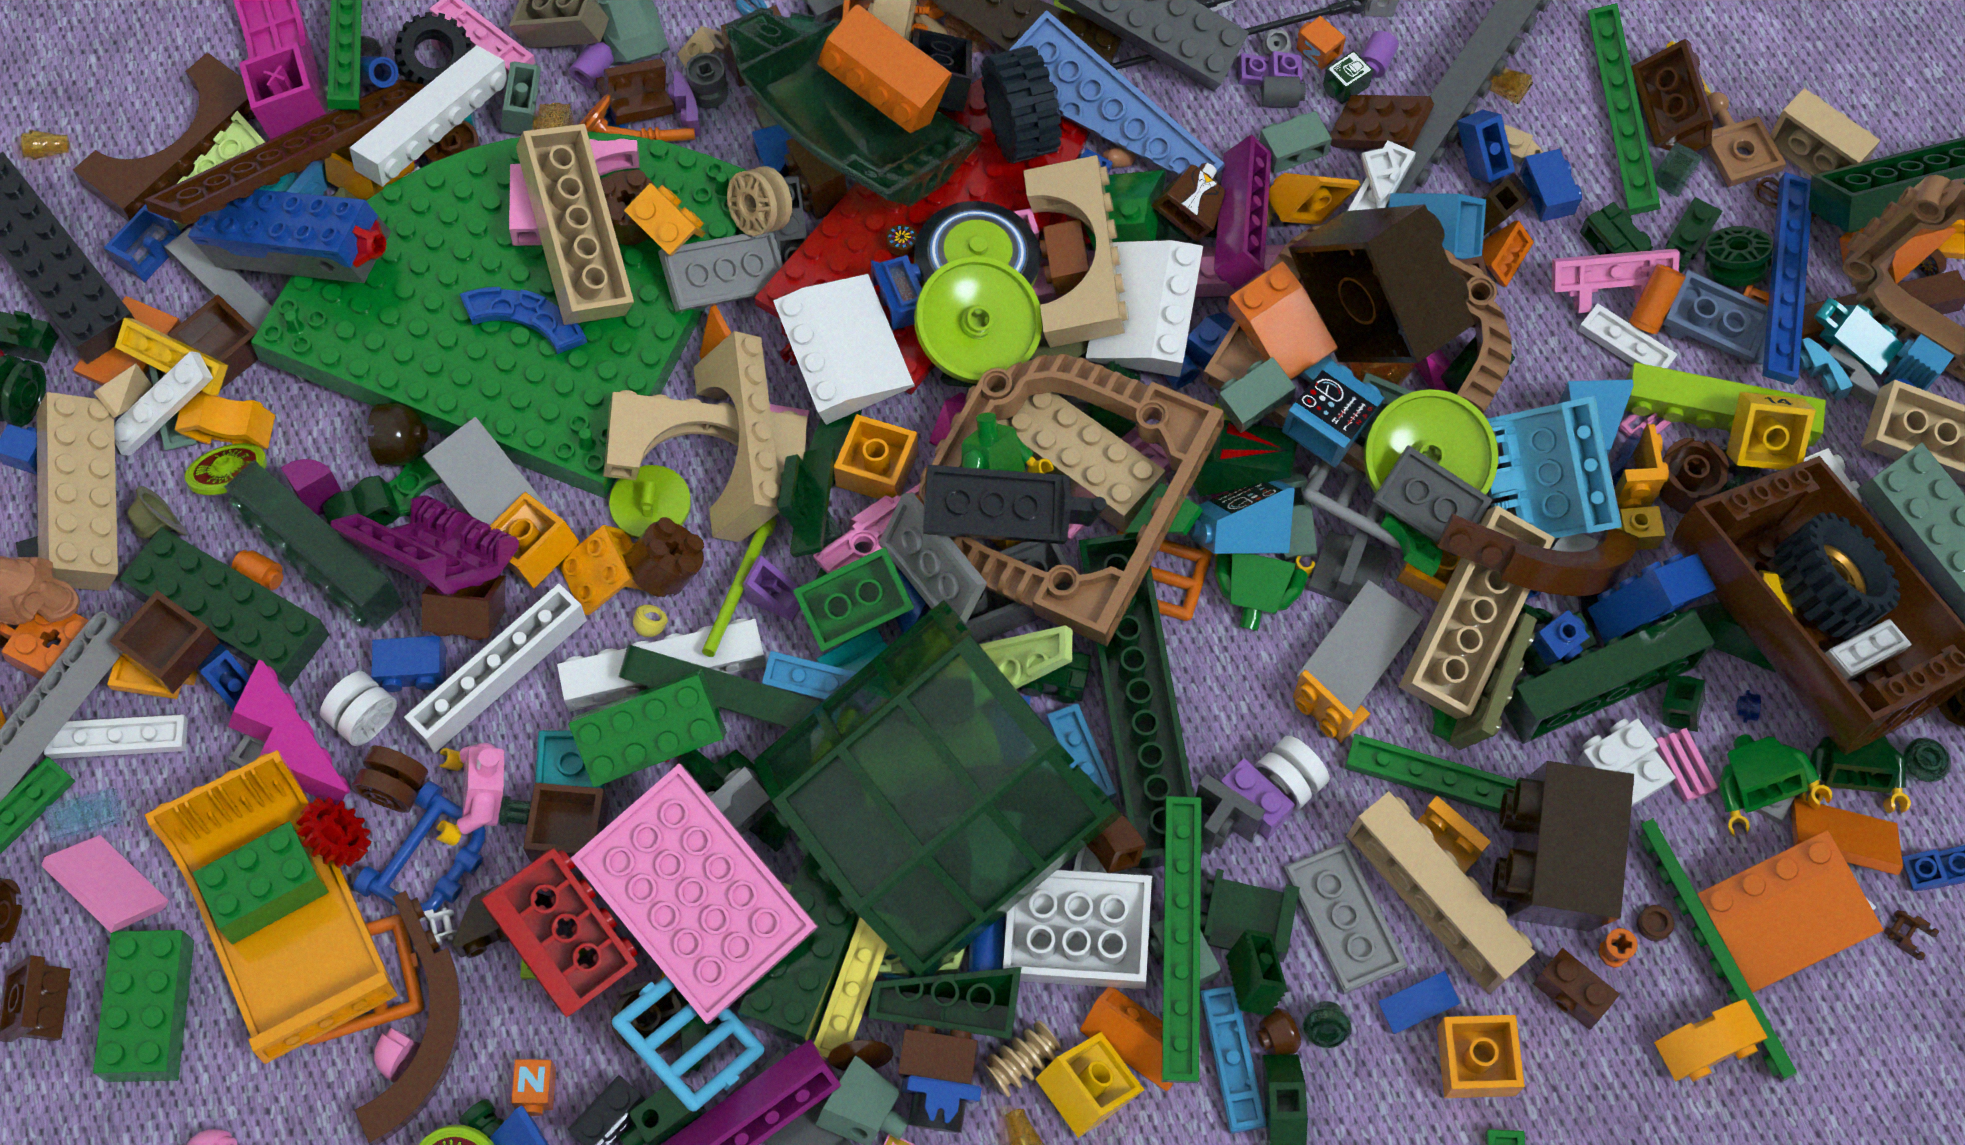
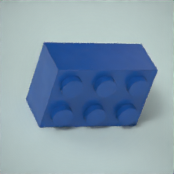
M1679 553L1663 561L1664 566L1661 565L1660 561L1655 562L1640 570L1642 572L1640 578L1636 574L1618 583L1620 586L1618 591L1614 587L1597 596L1599 602L1587 609L1604 642L1607 643L1617 636L1625 637L1633 634L1637 628L1647 623L1654 625L1670 613L1681 610L1715 591L1716 587L1698 553L1686 558L1683 557L1682 553Z

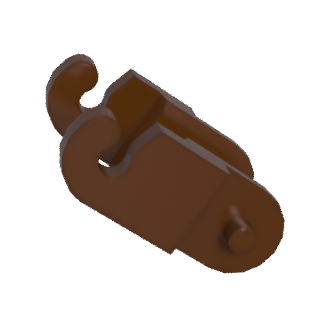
M1895 911L1894 916L1897 920L1892 928H1885L1884 933L1888 935V939H1894L1898 942L1897 947L1917 960H1923L1925 953L1922 951L1919 953L1915 952L1917 947L1910 940L1913 933L1919 928L1931 937H1937L1939 930L1936 928L1929 929L1931 924L1918 915L1913 918L1906 911ZM1903 923L1911 927L1906 936L1899 933Z

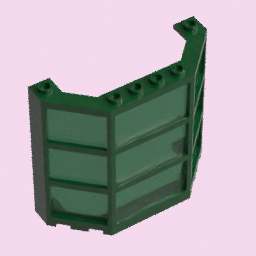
M945 600L941 601L753 760L758 770V777L763 782L772 803L778 809V812L775 814L778 821L786 830L789 831L791 828L799 837L796 841L797 846L808 858L813 856L820 865L817 868V872L828 885L835 884L841 892L838 899L845 909L851 914L855 911L901 958L899 960L912 977L915 975L919 977L932 976L1122 816V813L1103 790L1094 783L1078 764L1074 768L1070 766L1075 761L982 649L971 635L973 632Z

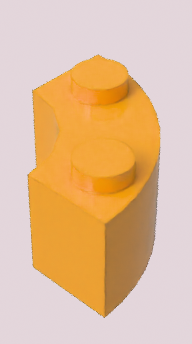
M200 391L179 410L175 431L211 445L212 440L232 444H253L262 449H268L275 414L264 408L262 403L255 400H229Z
M1744 999L1712 1012V1016L1695 1024L1691 1022L1660 1038L1654 1044L1675 1082L1690 1077L1691 1081L1695 1082L1710 1075L1712 1072L1709 1067L1735 1055L1738 1060H1742L1758 1051L1756 1044L1768 1037L1747 1000Z

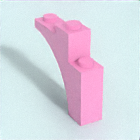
M589 139L599 176L618 170L639 168L637 140L597 141ZM510 164L509 230L513 246L542 245L521 165Z

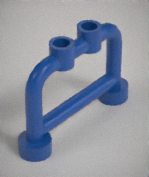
M432 781L425 783L415 800L416 805L426 810L424 815L383 872L380 873L371 866L365 867L356 878L353 889L365 897L374 893L397 908L392 896L399 894V892L391 888L390 884L443 812L457 821L462 818V807L443 797V788ZM484 826L471 832V840L467 846H464L458 852L454 864L448 873L438 880L431 897L427 901L420 903L423 911L433 909L435 912L445 900L452 904L463 890V885L458 883L465 871L473 875L483 862V857L478 853L485 842L486 830Z

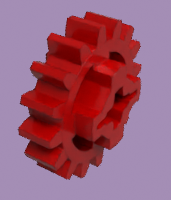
M319 797L313 803L309 802L300 812L301 816L296 820V824L301 826L296 832L297 835L305 837V841L302 843L303 847H311L313 849L311 856L313 857L321 855L323 857V864L327 865L331 860L334 861L337 868H340L344 863L351 867L368 852L367 848L371 845L372 841L366 837L371 832L369 829L362 827V824L365 822L364 818H356L354 816L355 808L345 809V804L342 800L336 805L331 797H327L324 802Z

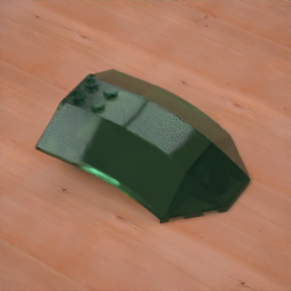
M759 8L726 24L725 30L740 76L770 116L795 141L815 157L886 200L901 203L907 207L919 202L944 186L982 141L983 136L937 110L930 124L909 133L820 67L817 62L825 41L842 21L841 19L833 18L832 21L824 23L814 21V15L791 12L790 17L773 15V9Z

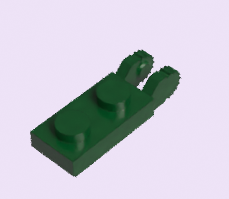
M1697 197L1693 199L1666 243L1667 247L1665 249H1677L1680 254L1684 255L1679 260L1680 273H1683L1691 259L1694 260L1722 213V210Z

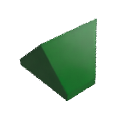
M1161 482L1158 484L1124 533H1139L1144 524L1148 525L1153 517L1151 510L1154 502L1158 497L1163 498L1168 486ZM1186 498L1168 533L1186 536L1203 512L1202 508Z

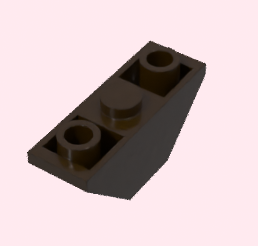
M1515 172L1508 174L1480 197L1486 199L1484 236L1524 205L1532 195Z
M497 886L471 898L452 942L454 949L461 958L466 955L468 958L479 956L487 950L486 946L498 940L500 942L509 941L479 900ZM536 892L538 897L534 901L536 906H549L550 902L548 899L550 896Z

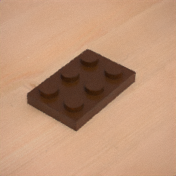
M1351 95L1330 133L1332 138L1331 146L1335 148L1381 149L1388 140L1411 150L1434 106L1431 96Z

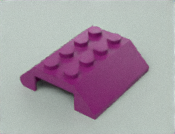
M427 495L411 499L410 523L389 529L359 513L331 520V528L358 551L370 556L375 561H380L392 567L394 571L402 572L414 578L416 582L424 583L436 589L441 594H454L459 589L469 586H480L485 581L497 578L519 546V540L516 537L497 528L491 530L489 524L453 507L447 509L446 504Z

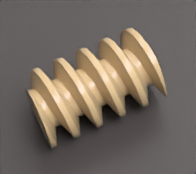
M1040 1020L1034 1023L1035 1033L1027 1028L1023 1030L1024 1041L1018 1037L1011 1039L1012 1050L1002 1045L999 1048L1001 1059L991 1053L987 1057L989 1067L982 1062V1066L993 1084L1008 1098L1011 1097L1009 1084L1012 1083L1017 1088L1022 1089L1023 1086L1020 1078L1022 1075L1033 1081L1035 1078L1032 1068L1035 1066L1040 1071H1043L1045 1069L1043 1060L1047 1058L1052 1062L1056 1058L1055 1051L1059 1050L1062 1052L1061 1046L1054 1035Z

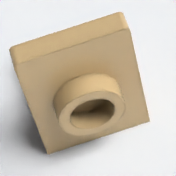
M700 26L677 53L685 68L687 62L697 54H714L716 51L725 54L724 46L716 40L717 38L723 43L722 32Z

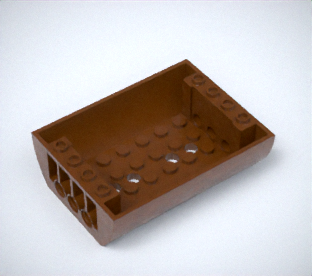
M1820 456L1696 502L1676 527L1672 544L1682 553L1684 558L1698 553L1716 587V590L1712 593L1844 755L1926 716L1954 696L1961 688L1965 687V625ZM1823 512L1825 515L1829 512L1834 513L1838 519L1843 516L1849 520L1851 527L1857 525L1863 529L1862 535L1865 538L1870 536L1876 542L1873 546L1877 551L1882 550L1887 556L1884 560L1885 563L1892 565L1895 571L1892 578L1899 581L1900 588L1896 591L1900 593V600L1897 601L1898 605L1896 608L1864 631L1891 619L1912 644L1904 652L1849 681L1843 677L1821 650L1823 649L1827 652L1829 649L1849 639H1844L1842 635L1838 638L1831 636L1829 629L1823 632L1817 628V621L1813 619L1809 622L1803 616L1805 611L1800 606L1795 608L1793 605L1791 614L1758 574L1759 570L1775 572L1779 567L1773 564V557L1777 555L1774 552L1775 548L1810 519Z

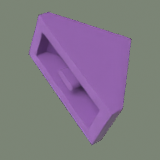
M758 556L743 582L746 601L792 621L800 607L793 592L799 586L764 557Z

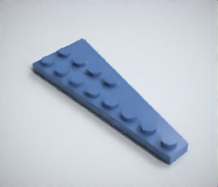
M1046 10L1010 48V50L1032 45L1033 48L1036 47L1038 50V55H1042L1044 67L1047 66L1050 73V82L1053 81L1055 88L1053 91L1054 97L1057 98L1059 105L1057 112L1061 118L1175 175L1181 173L1191 164L1199 168L1202 163H1209L1216 168V176L1225 167L1223 161L1049 11Z

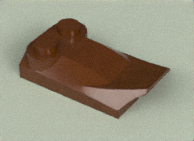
M1686 39L1631 66L1655 145L1681 157L1689 156L1712 144L1714 122L1699 72L1700 59L1693 52L1690 41Z

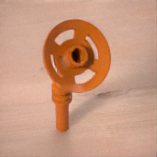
M609 94L602 97L580 122V124H585L587 132L632 135L653 140L660 139L665 142L695 140L694 128L659 130V127H655L652 130L649 127L647 131L645 128L637 131L608 126V121L604 117L610 104L611 96Z

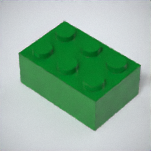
M887 547L881 548L793 590L821 652L915 608Z
M290 821L193 872L218 929L232 945L329 893L307 847L302 845L304 842L302 837L297 835V830Z

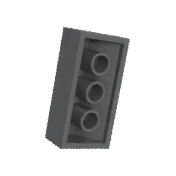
M1023 542L1000 551L1002 554L1045 572H1049L1051 568L1057 565H1069L1058 544ZM1065 582L1059 584L1056 588L1058 590H1067L1072 585ZM984 589L966 625L973 632L971 635L980 643L1041 619V617L1035 615L1032 608L1021 605L989 589Z

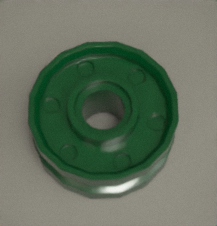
M1731 226L1719 229L1710 234L1706 239L1704 271L1710 279L1728 286L1756 284L1766 279L1771 272L1773 241L1767 233L1748 226Z
M8 354L0 357V421H6L8 424L23 427L33 420L46 393L47 380L45 370L40 363L29 360L23 361L19 357Z

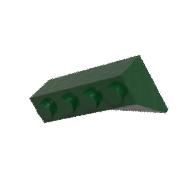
M1022 967L877 981L873 983L868 1018L1012 1039Z

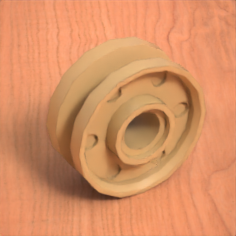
M762 166L736 173L730 180L727 189V204L732 219L745 234L755 237L783 229L787 225L792 213V197L783 176L774 168Z

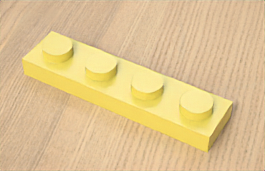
M861 917L857 923L814 1042L815 1046L826 1058L837 1046L854 1041L873 988V983L876 980L888 947Z

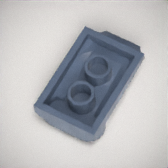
M1687 270L1684 274L1686 278L1663 322L1665 331L1672 337L1685 338L1690 336L1747 361L1763 364L1768 306Z

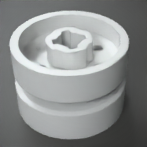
M357 671L343 678L332 688L322 703L320 716L333 729L338 730V733L351 745L360 746L372 740L390 722L395 713L397 701L384 688L379 687L378 683L363 671Z
M1285 736L1273 747L1272 752L1267 753L1254 765L1260 773L1295 804L1293 811L1300 810L1311 799L1312 794L1318 793L1330 780L1329 773L1320 758L1306 744L1293 736Z

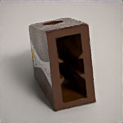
M1202 163L1198 168L1196 165L1191 164L1171 181L1153 202L1152 207L1197 242L1214 229L1225 190L1213 180L1217 174V170L1213 165Z

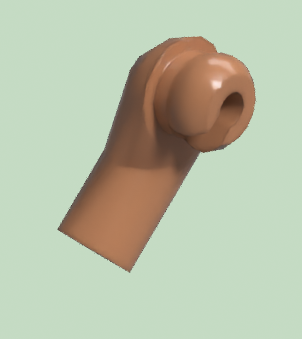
M1120 147L1104 151L1102 157L1113 162L1112 168L1131 166L1137 155Z

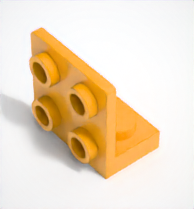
M602 525L575 547L558 565L574 598L582 605L585 615L592 614L624 587L643 590L632 579L635 574L631 566L627 568L626 556L634 544L630 536L622 529Z
M1304 670L1300 674L1293 694L1294 703L1303 714H1311L1319 722V728L1327 737L1331 739L1335 737L1342 743L1369 718L1371 713L1362 705L1353 714L1311 673Z
M1438 796L1431 801L1424 814L1417 821L1418 823L1425 824L1434 835V841L1442 850H1448L1458 861V867L1464 874L1491 843L1488 838Z

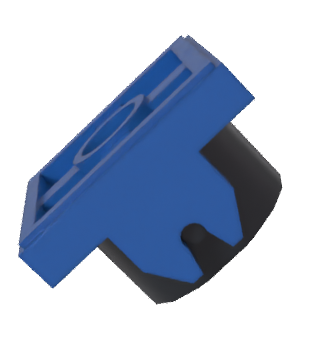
M910 1075L902 1080L901 1093L912 1095L908 1125L936 1131L962 1133L966 1103L973 1104L979 1102L982 1088L976 1085Z

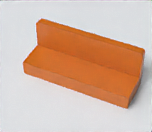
M1108 987L1097 998L1080 1031L1089 1038L1102 1032L1126 1064L1165 1091H1168L1174 1083L1161 1082L1162 1020L1114 987Z

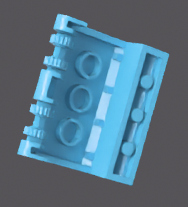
M1595 396L1487 418L1493 432H1496L1497 443H1502L1504 455L1498 456V464L1502 463L1503 468L1497 469L1488 495L1491 499L1509 495V500L1490 504L1491 508L1499 506L1507 510L1508 508L1515 507L1517 517L1555 538L1622 527Z

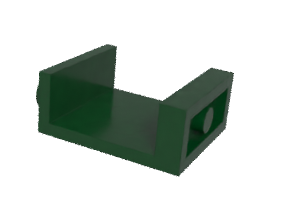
M1217 869L1214 880L1207 878L1203 899L1210 900L1208 911L1200 912V930L1208 945L1231 950L1246 929L1271 933L1279 960L1284 963L1288 953L1300 887L1286 884L1283 892L1222 879L1224 870Z

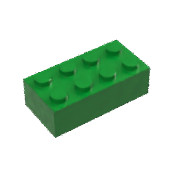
M703 669L576 715L568 723L593 787L724 739L727 733Z
M183 930L115 931L111 933L93 1073L105 1082L179 1081L194 940Z

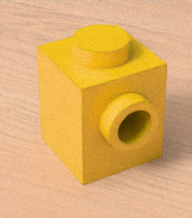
M1659 506L1619 510L1622 527L1618 529L1639 537L1636 550L1656 549L1660 546L1666 535Z

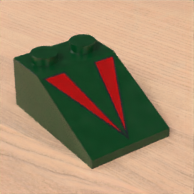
M1224 420V427L1193 485L1199 497L1290 478L1298 442L1282 432L1283 428L1254 424L1240 433L1230 420Z

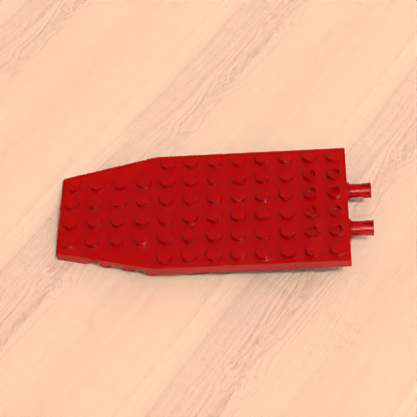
M982 76L970 85L964 112H947L938 107L930 124L912 133L904 130L896 136L756 295L755 305L780 319L773 300L804 287L868 274L871 279V260L881 263L902 257L892 254L887 248L886 235L891 227L899 224L909 225L915 229L918 235L926 221L936 212L947 206L967 201H983L1003 206L1013 212L1030 209L1031 206L1026 193L1024 170L1079 159L1090 132L1061 118L1059 127L1062 130V137H1059L1061 145L1058 147L1059 150L1057 152L1012 164L1009 163L1006 157H1003L1001 147L998 148L996 135L991 130V120L988 119L986 112L988 110L987 104L984 103L983 94H985V91L982 87L981 79H984ZM1047 212L1033 213L1039 230V239L1043 235V227L1046 225ZM913 252L907 255L911 264H914ZM905 277L894 280L903 302L914 299ZM876 285L874 289L881 303L880 286ZM881 303L890 325V309L888 305L883 306ZM781 322L782 335L787 337V334ZM915 324L892 330L915 387L905 390L910 395L935 367L918 341ZM789 342L780 351V356L786 363L792 358L790 365L795 366L798 362Z

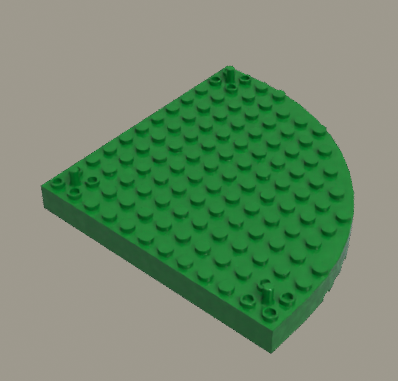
M587 132L589 139L597 141L637 140L639 168L610 172L601 175L600 179L615 172L638 169L643 171L656 187L659 188L661 185H664L667 189L669 188L682 201L678 205L681 209L686 207L704 222L701 229L706 234L702 238L693 234L683 245L745 234L735 224L727 204V189L730 180L736 173L746 171L745 169L660 139L653 140L632 135ZM520 137L467 149L432 162L394 183L386 185L382 191L367 200L368 204L391 230V233L386 241L387 245L384 254L376 260L365 283L293 275L251 341L259 361L371 406L385 403L406 405L420 416L427 428L448 437L476 416L513 463L606 499L616 478L603 477L609 405L612 393L629 390L644 396L661 394L706 307L675 312L658 251L662 248L650 237L646 241L634 245L620 244L619 240H617L634 303L625 316L578 323L587 338V343L557 354L553 346L543 335L526 325L499 320L472 325L461 301L460 294L475 289L501 287V289L516 291L523 289L544 296L546 300L559 307L543 246H513L509 230L510 164H520L516 150Z

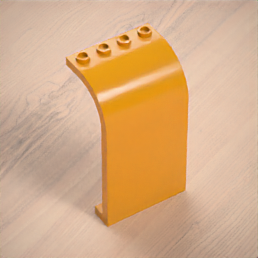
M278 750L263 754L256 758L255 761L237 770H230L222 777L204 786L195 787L189 793L171 802L162 803L155 810L144 814L150 828L174 858L194 896L251 1038L248 1040L251 1048L264 1064L398 996L341 867L337 868L332 860L327 865L323 864V857L321 855L311 857L329 893L233 945L220 932L193 872L289 821L296 830L301 827L296 824V820L301 816L300 812L308 805L309 800ZM307 847L311 855L313 849L311 847Z

